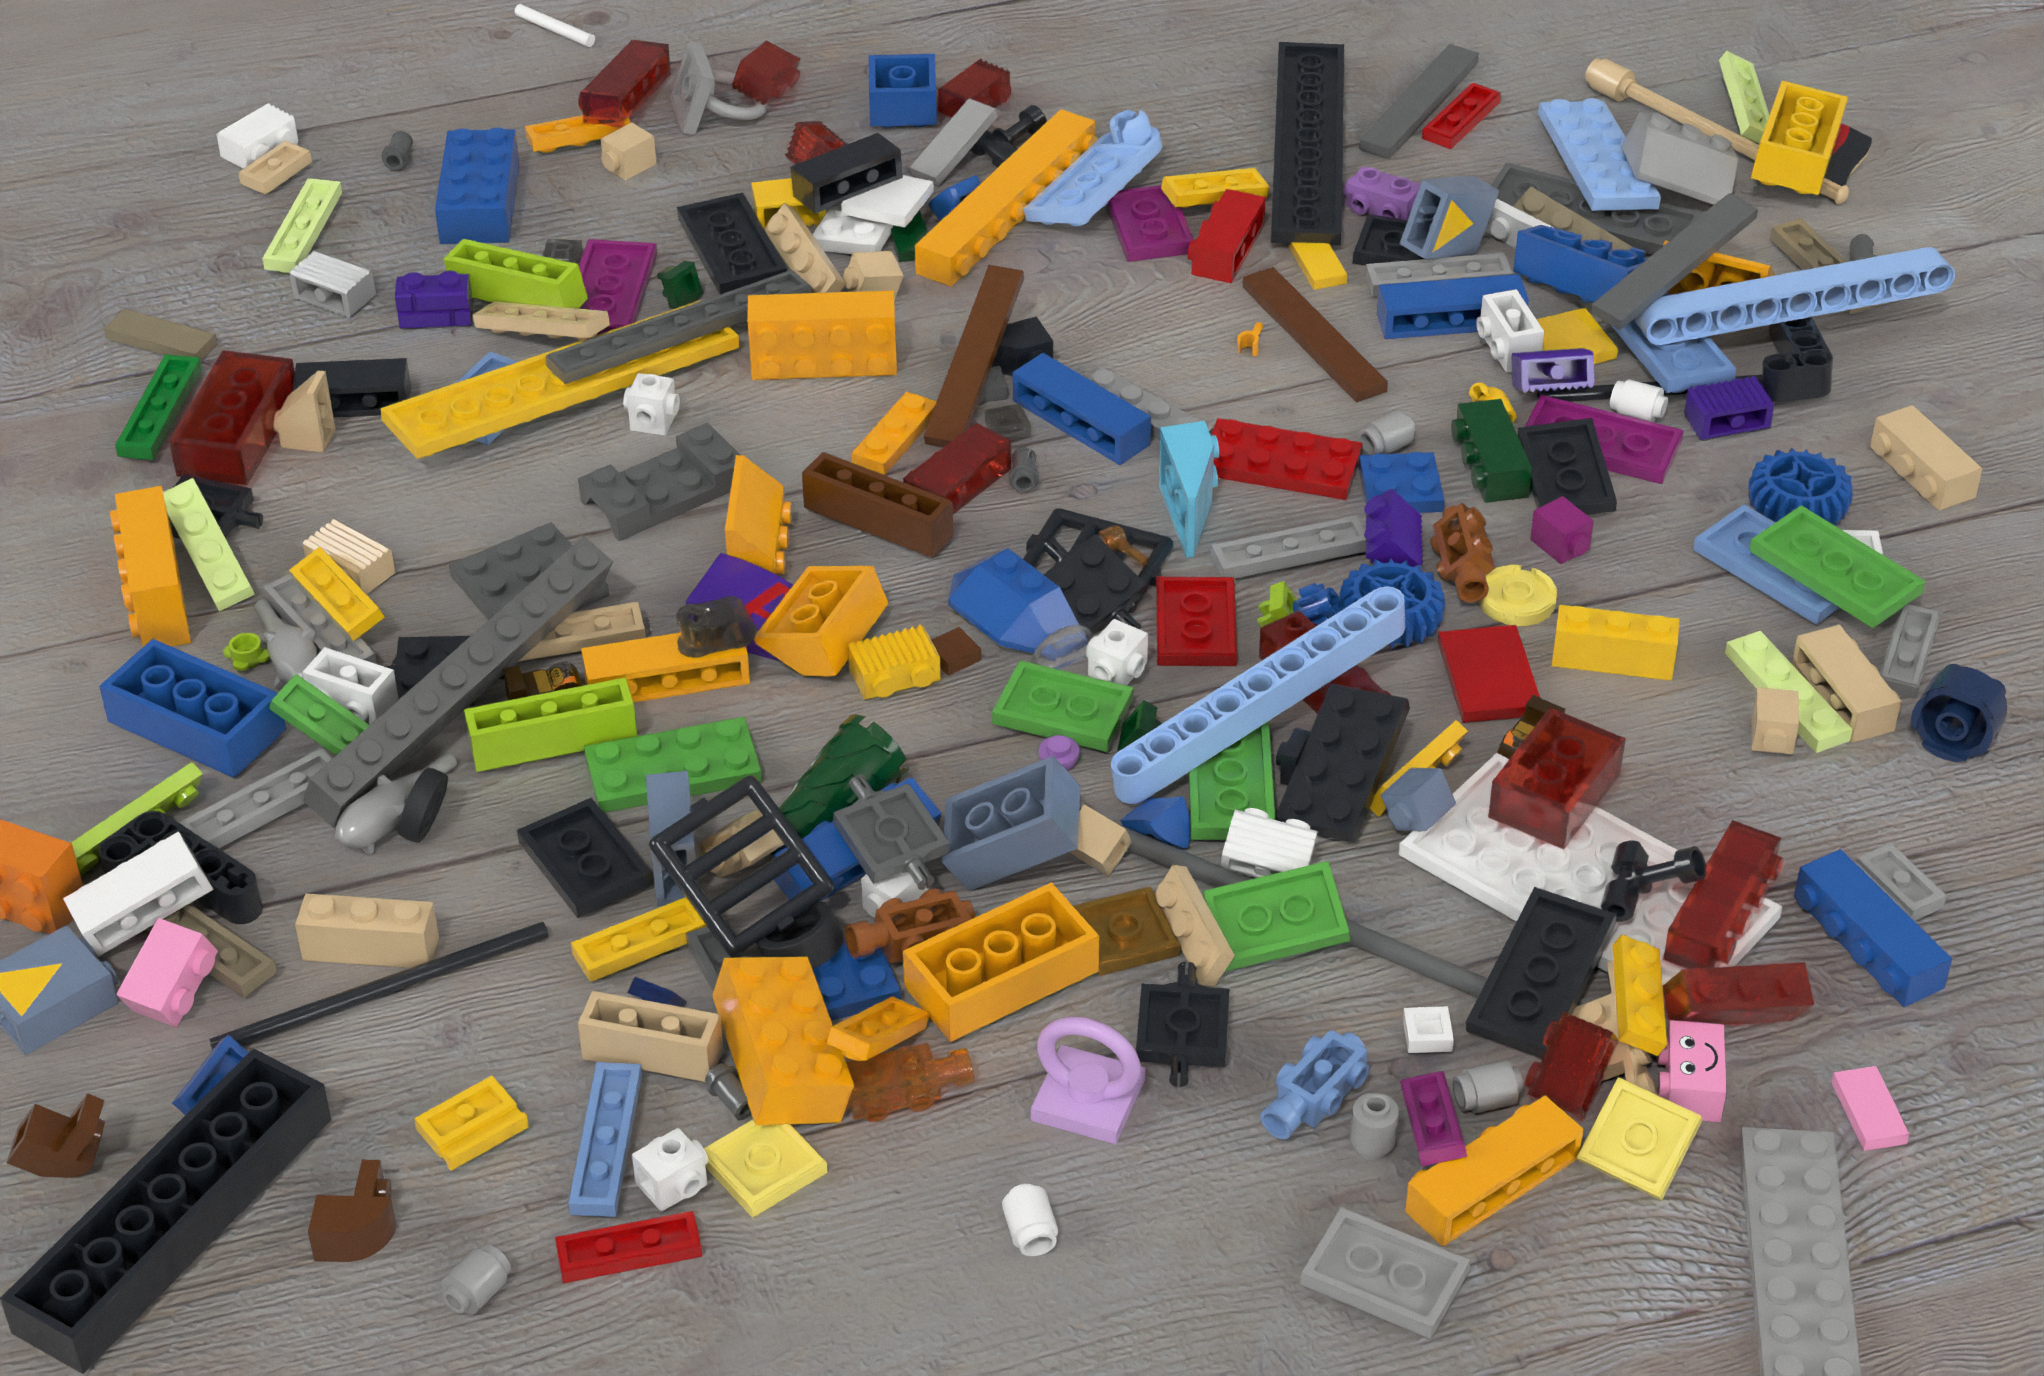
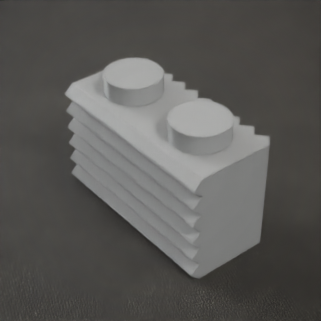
M312 251L311 255L308 254L307 259L304 258L303 262H299L298 266L295 265L294 270L291 269L289 273L293 297L296 300L300 299L302 302L306 301L307 304L311 303L313 306L323 307L324 310L334 311L336 315L340 313L342 317L345 315L347 318H350L376 295L372 271L362 265L356 266L344 262L334 255L327 256Z

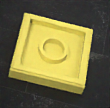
M1618 1077L1577 1159L1591 1168L1662 1201L1703 1119L1701 1115Z
M751 1120L704 1148L708 1157V1164L705 1165L706 1169L752 1218L828 1173L827 1162L790 1124L755 1125L754 1120Z

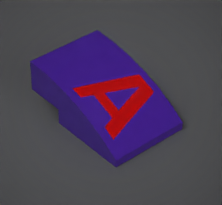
M720 553L686 600L688 625L704 629L740 623L748 653L780 661L758 646L753 637L789 592L793 584L757 565Z

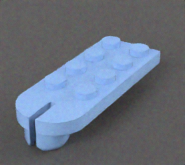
M1125 110L1113 116L1109 124L1110 132L1100 137L1023 209L1026 220L1042 222L1044 225L1067 223L1071 226H1081L1088 223L1098 210L1106 206L1108 201L1118 191L1122 190L1135 175L1139 174L1142 168L1161 151L1163 144L1160 132L1157 128L1150 125L1148 115L1143 110H1139L1138 116L1132 110Z

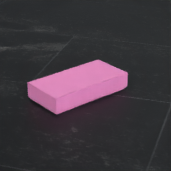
M1877 1066L1833 1073L1831 1083L1863 1151L1907 1144L1909 1132Z

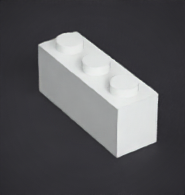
M177 832L167 839L159 841L153 847L129 861L118 865L115 869L93 882L80 887L77 891L63 899L82 935L99 957L154 925L158 918L164 919L212 891L213 888L194 854L180 833Z

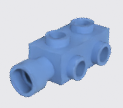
M1331 1029L1323 1038L1316 1035L1311 1037L1303 1049L1302 1059L1296 1065L1288 1062L1281 1068L1276 1079L1278 1098L1273 1100L1260 1115L1265 1129L1278 1139H1287L1300 1126L1301 1121L1315 1128L1326 1115L1332 1116L1335 1114L1343 1101V1097L1352 1088H1359L1369 1073V1065H1367L1368 1050L1365 1049L1361 1039L1353 1033L1347 1032L1340 1035Z

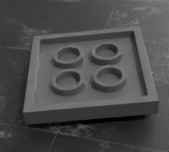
M550 522L449 564L450 575L489 620L573 545ZM606 581L576 610L608 597L609 589Z

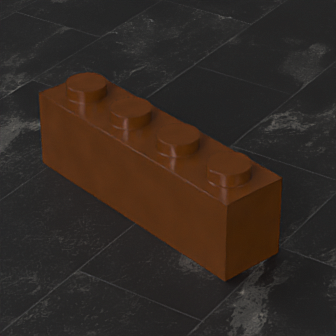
M822 452L802 472L804 508L932 558L953 537V504L951 500Z

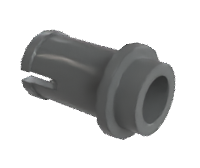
M396 131L392 135L390 144L383 149L381 157L387 168L398 170L405 167L408 163V152L412 146L411 144H413L412 136L409 133Z
M1027 447L1018 448L1012 454L1013 469L1009 473V482L1019 492L1031 491L1039 482V473L1035 469L1036 454L1031 450L1028 457L1029 448Z
M724 1063L718 1064L706 1075L707 1091L712 1096H718L737 1120L748 1118L752 1114L747 1102V1096L741 1081L738 1079L737 1070L733 1066H727Z

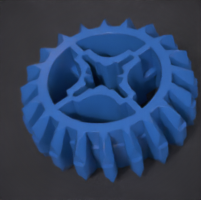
M1791 448L1788 453L1776 450L1774 456L1764 455L1763 461L1757 462L1752 471V477L1749 478L1748 483L1749 505L1754 507L1755 511L1775 523L1802 505L1834 526H1837L1839 520L1845 519L1849 506L1852 503L1853 486L1851 476L1846 474L1844 466L1836 465L1835 458H1823L1822 452L1815 455L1808 453L1807 449L1804 452H1796Z
M1375 559L1372 566L1361 564L1358 571H1350L1349 577L1343 580L1339 596L1341 611L1380 587H1394L1402 592L1405 601L1406 628L1399 638L1389 644L1391 649H1393L1395 644H1402L1408 648L1412 641L1422 644L1425 637H1432L1434 631L1440 627L1445 610V598L1441 582L1434 580L1433 573H1423L1421 565L1411 567L1408 565L1407 560L1399 564L1394 563L1392 559L1388 563H1381Z

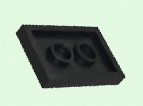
M1592 418L1518 428V438L1532 467L1530 485L1537 509L1563 496L1586 515L1616 511L1617 499Z
M592 797L517 830L518 842L577 918L653 884L650 869Z

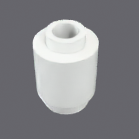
M1630 379L1626 382L1617 381L1610 398V409L1617 410L1618 414L1653 423L1657 418H1663L1668 405V397L1664 396L1663 388Z
M1020 1184L1012 1188L1004 1197L1002 1208L1013 1244L1020 1248L1021 1253L1026 1256H1038L1049 1252L1056 1245L1058 1227L1045 1189L1032 1184Z

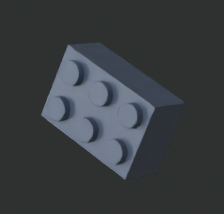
M1053 755L947 798L945 804L944 835L950 845L949 854L942 856V863L971 891L1078 849L1080 785Z

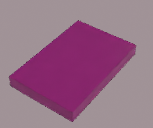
M1161 185L1120 190L1108 201L1106 208L1127 262L1188 254L1190 242L1194 238L1181 207H1174L1161 189Z

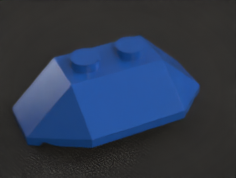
M1009 548L987 556L954 574L948 605L998 645L1028 653H1044V657L1056 660L1085 643V635L1060 587Z

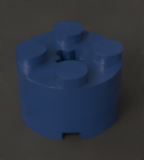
M1958 664L1947 665L1932 678L1912 711V727L1914 732L1917 730L1922 737L1923 742L1921 744L1933 755L1952 762L1966 761L1968 757L1980 756L1985 753L2007 715L2005 686L2001 681L1992 679L1977 669L1963 667Z

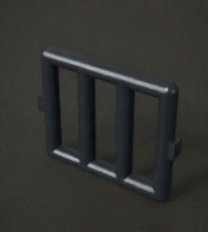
M1057 508L1053 510L1039 534H1032L1027 541V553L1023 560L1035 568L1045 553L1043 550L1044 544L1047 541L1050 543L1049 539L1055 537L1062 525L1082 530L1069 552L1077 549L1094 534L1118 539L1112 551L1122 561L1133 543L1153 548L1151 555L1138 575L1146 584L1148 590L1150 585L1156 587V577L1161 576V566L1173 548V540L1164 535ZM1144 595L1131 605L1128 613H1133L1137 609Z
M752 775L744 777L709 801L703 797L690 806L689 814L652 837L649 842L650 849L729 956L739 955L776 929L779 933L783 932L794 924L795 920L793 918L830 894L834 889L832 879L758 779ZM749 796L763 816L687 866H684L671 846L743 798ZM771 830H774L788 850L710 901L696 880ZM799 864L813 884L735 936L721 915Z

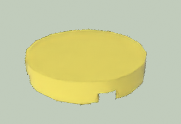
M1512 564L1497 567L1486 575L1489 591L1478 603L1485 614L1500 623L1516 626L1539 624L1549 618L1556 608L1557 587L1549 576L1532 567L1531 572L1521 570L1522 565Z

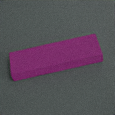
M1444 1071L1402 1079L1400 1085L1421 1166L1467 1157Z

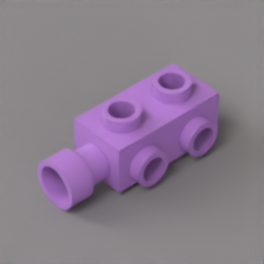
M1362 166L1353 177L1348 178L1346 181L1343 195L1346 197V206L1350 207L1358 215L1369 213L1408 220L1421 184L1404 177L1380 172L1375 168Z

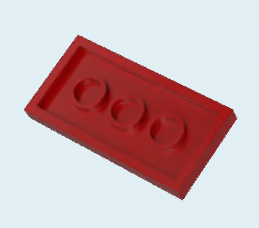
M1217 418L1211 436L1216 435L1219 445V457L1214 458L1213 462L1218 478L1347 500L1358 468L1359 455H1362L1363 448L1362 442L1351 441L1345 438H1333L1309 432H1298L1273 426L1244 423L1233 419Z

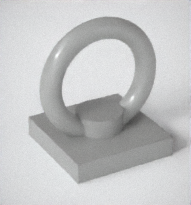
M689 41L670 95L682 133L695 135L705 107L718 115L735 120H754L765 114L768 101L764 92L757 85L745 77L729 71L711 70L702 43ZM715 83L726 84L743 91L751 97L755 105L738 107L713 97Z

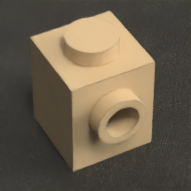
M630 123L601 138V159L604 167L625 181L656 165L654 135L634 123Z
M892 251L853 252L849 265L844 270L843 280L846 283L845 287L850 292L894 290L895 300L904 275Z
M1757 687L1751 717L1752 750L1793 754L1799 727L1798 691Z
M1084 804L1079 811L1078 849L1069 853L1109 877L1132 841L1125 828Z

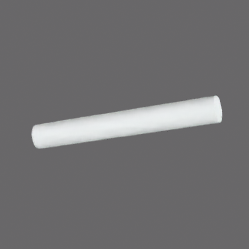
M519 4L515 8V15L582 45L591 47L595 42L594 35L527 6Z

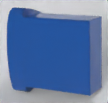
M976 175L946 188L934 197L928 205L941 221L981 183Z
M1182 796L1148 798L1120 820L1123 826L1142 834H1152L1159 841L1175 848H1187L1189 846L1190 819L1185 799Z

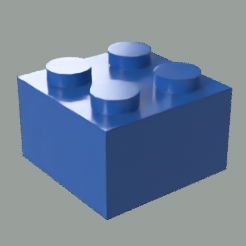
M935 54L869 55L870 126L889 128L902 125H914L917 127L937 125Z

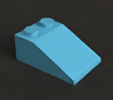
M1205 421L1160 427L1159 488L1186 558L1194 557L1212 504V488L1218 486L1217 470L1213 462L1214 458L1219 457V445L1216 435H1210Z

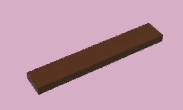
M988 265L924 434L925 444L961 450L1023 284V270Z
M1274 267L1243 277V288L1355 402L1387 392L1388 381Z

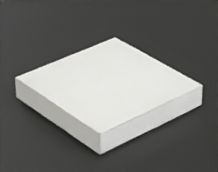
M903 175V178L844 200L841 203L842 214L905 228L934 192L933 181Z

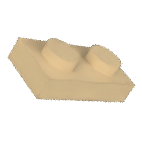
M285 140L238 172L240 184L266 195L312 162L310 150Z

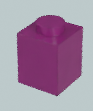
M1562 496L1534 510L1530 540L1559 564H1562L1590 550L1594 520Z

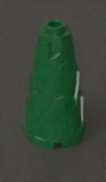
M853 714L840 724L838 732L821 749L808 770L797 781L787 799L779 807L801 839L808 836L820 823L824 821L831 823L833 821V812L849 807L859 800L854 791L849 787V782L853 777L856 776L858 779V775H864L873 791L878 792L892 783H900L908 775L909 767L900 770V766L907 760L901 748L874 721L865 728L859 724L865 716ZM776 849L775 851H773V852L770 853V854H771L772 856H774V854L776 853V851H777L778 849Z

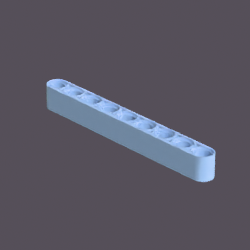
M1925 247L1663 296L1635 318V322L1650 343L1664 345L1940 293L1948 289L1954 282L1955 270L1937 249Z
M1388 586L1373 590L1117 752L1111 760L1114 792L1117 799L1127 804H1137L1148 799L1399 638L1406 628L1405 601L1402 592Z

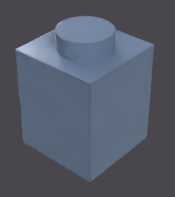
M1410 768L1381 794L1389 818L1396 830L1427 831L1456 805V801L1441 768Z

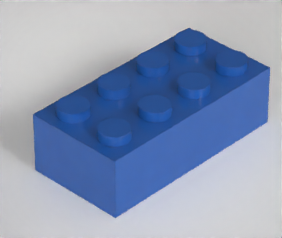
M462 128L447 131L435 207L440 244H458L462 239L481 243H509L519 171V154L515 129L469 130Z
M155 639L149 641L99 686L108 722L233 778L241 773L287 729L285 720L269 709L271 701L278 694L277 692Z

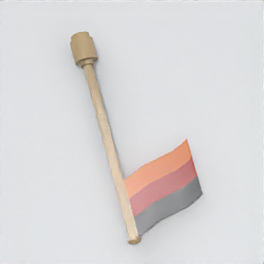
M1596 58L1588 66L1585 81L1590 84L1592 89L1618 102L1631 97L1682 124H1690L1698 128L1705 135L1711 137L1714 134L1721 135L1732 143L1731 146L1734 150L1754 160L1756 159L1759 148L1758 144L1636 84L1633 71L1607 58ZM1841 123L1819 193L1835 200V204L1838 205L1847 200L1849 196V188L1846 186L1852 173L1867 158L1872 144L1871 137Z

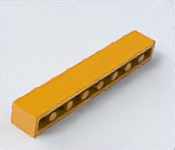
M1060 109L915 245L916 274L950 287L962 276H965L981 258L987 255L994 245L1005 238L1007 233L1017 223L1023 221L1025 218L1023 209L1098 140L1095 135V120Z

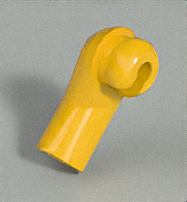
M1482 382L1471 386L1469 396L1472 402L1502 399L1511 422H1515L1517 418L1516 412L1507 395L1501 389L1488 387Z

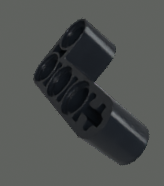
M1812 316L1769 325V335L1778 353L1768 355L1763 360L1762 386L1773 402H1789L1820 398L1828 395L1832 385L1833 356Z
M160 811L144 812L100 844L99 855L104 874H106L118 865L153 847L159 841L179 832L213 888L212 891L196 899L197 901L234 924L250 923L256 920L262 913L263 908L255 873Z

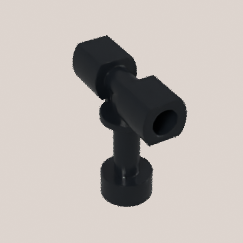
M1030 105L1019 113L1020 121L1006 131L1001 128H996L992 133L986 130L970 151L978 156L986 153L991 155L992 164L999 167L1018 149L1013 146V141L1026 132L1033 135L1047 122V119L1039 107Z
M1630 840L1620 843L1616 847L1611 869L1617 878L1607 883L1600 907L1603 910L1615 913L1616 922H1624L1631 919L1634 915L1639 896L1638 893H1650L1652 883L1676 877L1684 884L1704 880L1706 876V863L1699 848L1692 846L1677 850L1674 854V860L1647 866L1649 856L1639 841Z

